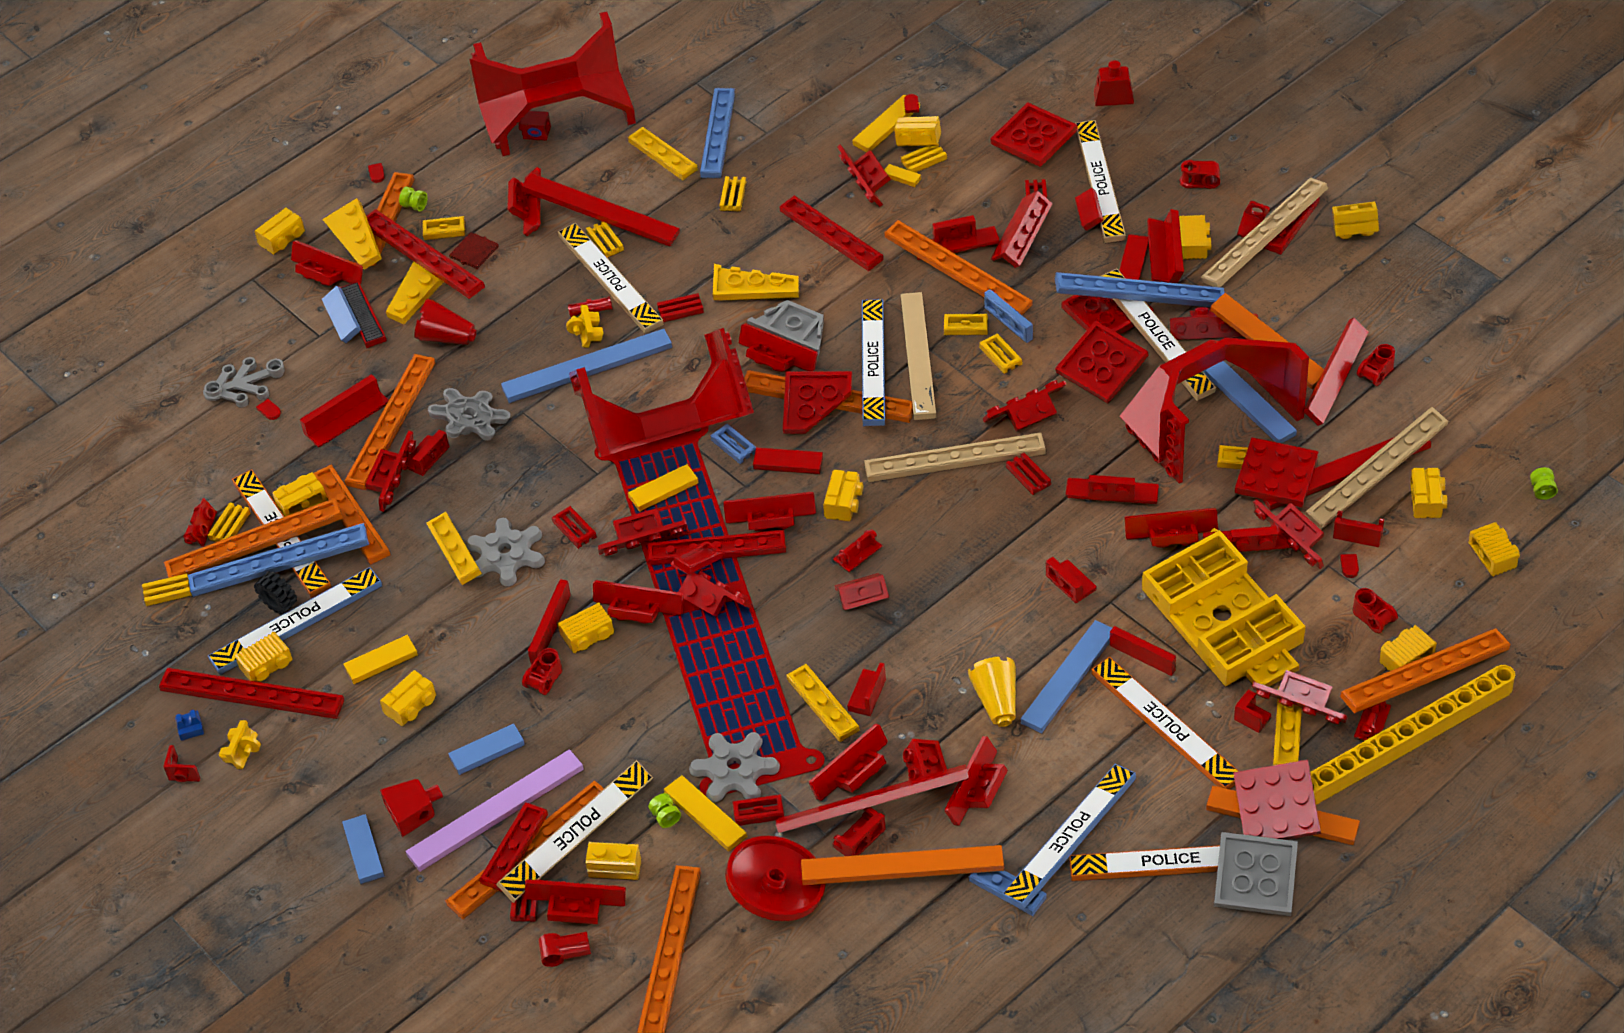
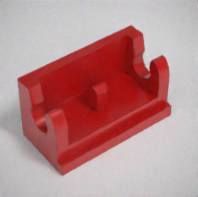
M1338 510L1334 522L1333 539L1374 547L1380 546L1384 530V519H1379V525L1342 518L1343 511Z
M871 807L863 809L865 812L857 822L842 836L837 834L834 837L835 841L832 843V847L844 856L860 855L886 830L885 816L882 813H878Z

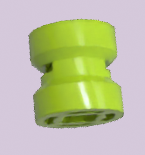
M408 186L402 189L399 197L401 206L406 208L412 207L413 210L419 212L424 210L428 200L426 192L421 190L415 191Z
M1538 468L1531 473L1530 479L1534 486L1533 490L1536 498L1547 500L1553 498L1558 493L1557 485L1554 482V473L1550 468Z
M666 793L657 795L648 805L651 813L657 816L656 820L662 828H669L675 825L681 818V812L676 806H673L672 798Z

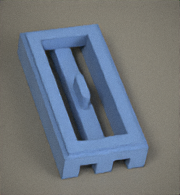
M729 424L724 425L710 435L711 441L739 464L743 463L744 458H750L751 453L755 454L756 447ZM724 432L728 433L734 439L729 438ZM737 442H739L742 446H744V447L746 448V450H744L742 447H740V446L737 444Z

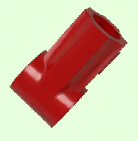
M587 932L560 936L557 933H547L542 935L538 941L541 962L546 967L558 966L564 962V959L591 954Z

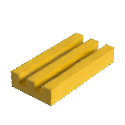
M939 144L925 146L902 156L901 163L907 170L916 173L946 160L947 153L943 152Z
M725 176L720 200V211H741L746 177L738 180V177L730 179L729 176ZM732 185L728 206H726L729 186ZM740 186L736 206H733L736 187Z
M464 216L423 220L424 240L465 236Z
M601 221V225L594 224V228H586L588 236L607 258L624 251L623 244L607 223ZM596 233H598V234L600 235V237L603 239L604 243L609 247L610 251H608V250L605 248V246L602 244V242H601V241L599 240V238L596 236Z
M944 314V335H988V314Z
M998 333L979 342V348L1003 374L1007 373L1009 368L1011 370L1015 369V365H1022V359ZM993 341H995L1004 350V352L1012 359L1011 361L1006 357L1004 352L993 343Z
M230 502L209 532V540L218 542L235 536L250 515V509L248 507L243 509L238 504L234 506V503Z
M188 574L142 584L146 606L192 596Z

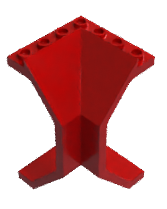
M607 11L599 13L601 28L574 55L567 58L526 68H516L487 59L481 42L473 44L474 53H471L470 64L478 104L491 143H495L496 150H501L502 156L510 155L507 139L508 133L529 110L576 97H586L621 109L628 125L636 124L634 108L619 71L613 27Z
M724 328L704 335L711 364L690 398L641 413H634L593 394L585 367L570 372L569 376L574 393L583 399L599 457L754 413L736 348L730 349L729 347L732 344L729 332H725Z
M1226 337L1219 341L1211 339L1160 365L1119 417L1126 423L1125 426L1129 434L1134 435L1139 440L1142 448L1147 449L1152 454L1155 462L1160 463L1165 468L1166 473L1180 484L1183 482L1185 424L1189 423V419L1174 404L1177 384L1227 360L1246 370L1296 421L1304 418L1303 410L1306 402L1309 356L1296 343Z

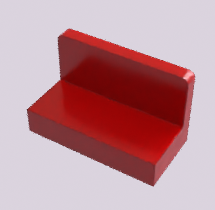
M439 429L433 436L427 435L415 448L414 452L409 454L407 469L424 476L450 447L446 432Z
M1054 557L1046 560V576L1075 604L1096 591V585L1069 560H1065L1062 563H1059Z
M880 573L834 585L835 590L839 592L843 610L889 598L884 576Z
M880 662L876 672L867 669L862 670L848 702V711L871 717L886 681L885 663Z

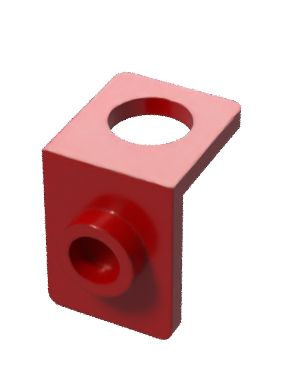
M1250 201L1243 212L1237 235L1243 238L1265 219L1270 211V207ZM1252 208H1259L1263 212H1256Z
M169 745L163 766L168 780L199 782L201 777L195 765L177 764L178 755L174 745Z

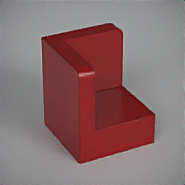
M1249 689L1235 705L1234 720L1258 733L1261 732L1271 719V713L1256 706V693Z

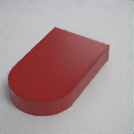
M908 94L904 97L905 113L919 112L918 97L915 94Z
M382 163L368 165L371 181L374 183L382 182L385 178Z
M269 399L256 406V409L269 420H275L281 415L280 408Z
M1340 554L1342 574L1347 578L1356 577L1359 572L1357 554Z

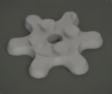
M447 388L444 390L443 396L448 403L445 405L432 404L428 407V413L431 418L449 422L445 429L447 435L451 438H457L460 434L468 435L474 432L483 440L488 441L495 435V429L490 424H505L510 419V413L507 410L494 409L488 405L493 397L488 391H479L473 397H465L458 390Z
M499 518L495 524V533H490L486 537L472 535L468 538L467 548L481 555L475 562L482 574L476 578L493 571L500 575V583L503 586H512L517 581L516 572L519 568L528 566L537 569L545 563V558L541 553L531 550L532 544L542 538V531L537 526H531L520 532L516 529L512 530V524L507 518ZM505 546L507 549H511L508 553H500Z
M756 732L749 733L742 742L737 744L727 742L726 738L720 733L713 734L708 744L714 754L707 759L693 760L689 767L691 775L695 777L706 776L712 780V784L706 792V797L712 802L721 801L725 794L732 790L741 792L745 799L759 798L761 790L756 785L757 778L762 775H774L780 770V764L775 758L757 755L763 740ZM734 761L740 764V767L737 769H730L728 767Z

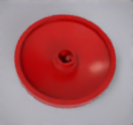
M757 836L740 843L732 851L725 870L726 883L735 900L749 912L774 921H793L809 915L819 905L825 891V884L803 885L801 859H815V856L800 844L777 836Z

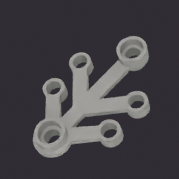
M247 357L243 360V365L237 374L233 365H225L218 379L210 381L204 386V397L209 401L223 398L236 402V405L240 408L246 407L249 404L247 394L230 392L233 389L256 394L259 400H265L270 395L267 386H257L250 383L269 376L273 378L282 377L285 372L283 361L271 359L266 364L267 369L247 375L248 372L254 371L257 367L253 357ZM233 378L232 381L226 383L227 379Z

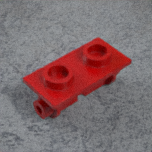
M205 498L202 499L201 504L194 508V513L190 520L192 525H188L187 531L183 535L184 541L187 544L198 542L204 547L217 511Z
M873 529L866 530L855 542L844 550L841 549L833 560L850 572L880 549L882 544L875 540L877 534Z
M1386 701L1364 709L1354 737L1366 741L1382 732L1392 705L1386 704Z

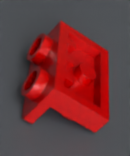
M912 739L907 748L904 749L903 761L908 769L909 780L947 770L941 747L937 740Z

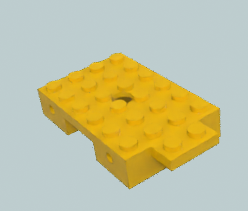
M1220 530L1142 572V590L1225 687L1244 676L1252 684L1257 682L1270 687L1283 679L1286 670L1294 673L1299 670V664L1288 651L1304 643L1306 626L1277 594L1269 598L1247 574L1248 561ZM1218 608L1222 611L1229 610L1231 617L1228 620L1220 621L1213 616V612Z

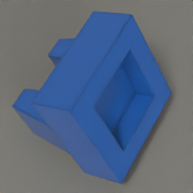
M191 710L190 713L176 715L175 720L181 741L204 734L198 711Z

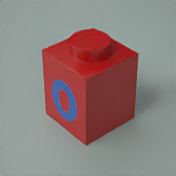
M527 112L518 124L519 130L522 131L523 139L547 141L551 129L549 112Z

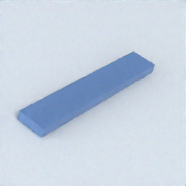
M733 88L714 89L700 170L701 178H721L735 97V89Z
M1224 361L1203 371L1274 442L1284 443L1296 436L1297 430Z
M1097 620L1092 623L1021 717V724L1042 734L1110 643L1111 627Z

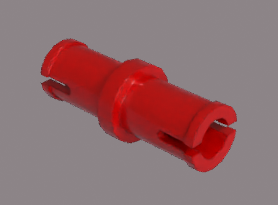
M610 296L595 300L590 298L586 299L585 302L568 304L570 318L581 315V305H587L589 312L613 310Z

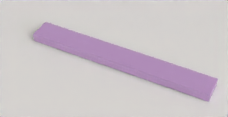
M570 749L406 850L407 857L421 872L520 810L525 802L530 804L584 770L583 764Z

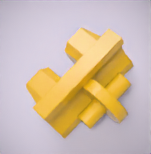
M581 305V315L578 317L572 316L567 321L566 328L569 333L576 336L580 335L582 347L589 348L591 341L601 342L603 329L598 327L600 322L599 312H589L587 305Z
M240 720L237 728H230L227 734L230 741L229 747H223L219 752V757L225 763H232L236 769H243L250 753L258 752L261 747V743L257 740L258 734L249 728L246 720Z

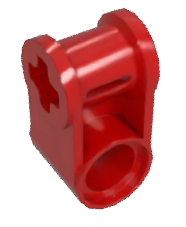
M1186 160L1181 164L1182 176L1179 179V183L1182 187L1212 189L1219 186L1220 167L1217 162Z
M1389 344L1377 346L1358 367L1357 376L1360 378L1365 377L1372 381L1373 385L1379 386L1394 368V347Z
M1361 588L1355 593L1353 614L1367 624L1375 633H1381L1388 623L1395 622L1398 619V614L1394 607L1386 603L1373 590Z
M553 648L542 650L530 668L524 673L522 678L523 687H532L539 690L540 694L546 695L562 673V664L558 652Z

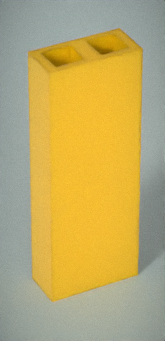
M888 164L885 168L891 180L912 187H916L921 180V174Z

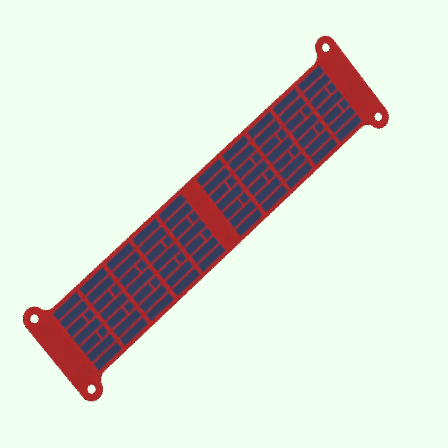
M709 426L702 427L698 432L691 430L604 457H599L597 447L595 448L594 453L598 459L611 461L616 465L631 515L657 508L662 526L686 520L687 528L683 530L682 534L677 536L665 535L657 542L729 535L698 447L699 439L708 432ZM688 464L697 476L698 484L640 512L630 500L628 492ZM642 542L641 547L655 589L678 592L688 574L670 564L649 566L647 543L649 542ZM737 557L719 559L695 571L697 574L699 571H702L711 576L710 581L714 584L717 581L730 587L728 591L732 594H735L736 591L749 597L747 602L752 604ZM727 597L718 616L715 617L683 599V612L681 615L663 613L708 757L714 754L708 744L713 734L720 733L726 738L727 742L737 744L742 742L749 733L756 732L763 740L757 755L766 758L773 757L780 764L778 773L759 776L756 780L757 786L819 769L824 764L825 759L822 752L816 749L805 748L799 741L753 606L750 609ZM809 756H814L816 761L813 764H809L806 759ZM734 761L728 767L730 769H737L740 767V764ZM705 777L699 785L700 791L705 796L708 785L712 783L709 777ZM737 790L729 791L726 794L736 792Z

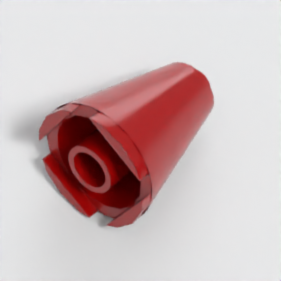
M426 299L420 310V313H422L421 318L416 322L414 332L416 339L465 345L475 340L477 330L474 329L473 323L438 302Z

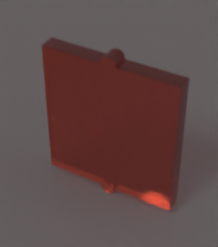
M470 232L449 254V257L461 262L462 265L466 264L478 269L499 247V244L487 239L486 236L482 237Z

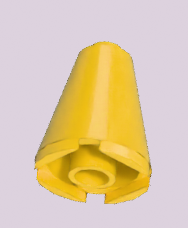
M991 657L975 663V669L971 671L969 668L968 676L993 724L999 727L1010 725L1016 717V666L1014 660L1007 657V661H1001L1000 657Z

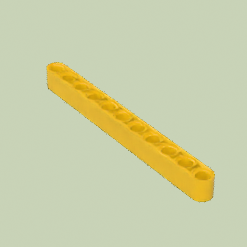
M1499 665L1311 771L1316 805L1510 695L1515 680L1514 669L1508 665Z

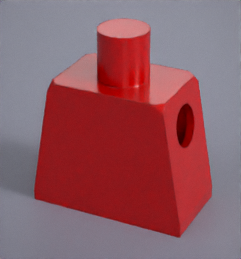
M1113 60L1108 63V67L1098 70L1094 87L1095 106L1134 104L1133 88L1128 67L1121 66L1119 61Z
M418 779L380 790L384 805L402 837L435 816L432 802L443 798L437 784L424 790Z

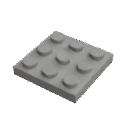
M1221 832L1214 907L1291 916L1298 841Z

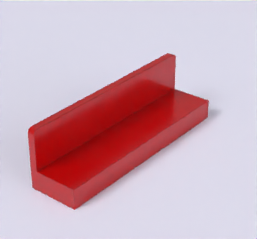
M1038 190L1021 200L991 257L992 261L1003 257L1014 268L1021 265L1053 204Z
M1170 209L1164 221L1152 218L1147 220L1151 278L1155 282L1178 284L1184 273L1179 211Z
M371 374L302 417L300 422L303 433L317 447H321L385 407L389 399L380 392L377 379Z

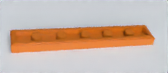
M394 172L377 208L379 212L396 222L402 208L399 203L400 193L404 187H412L415 180L414 175ZM373 234L381 254L386 242Z
M1226 293L1210 307V311L1246 339L1288 342ZM1310 358L1307 386L1313 389L1324 369Z
M332 464L314 472L313 474L325 490L327 501L334 498L337 499L343 516L341 522L345 528L364 523L369 545L359 549L368 563L371 565L390 556L389 549Z
M1213 785L1206 810L1241 818L1237 792ZM1317 810L1321 834L1312 836L1354 846L1360 820Z

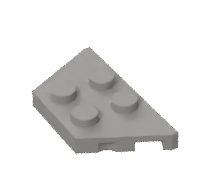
M786 300L776 307L765 310L763 316L756 319L750 317L747 320V324L815 350L818 352V355L820 354L824 315Z

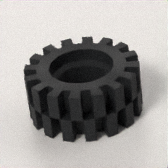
M268 571L254 585L255 592L259 594V599H262L263 603L267 604L270 610L273 609L275 613L280 615L284 614L297 602V595L291 589L292 586L287 584L284 578L281 579L280 575L275 574L273 571Z

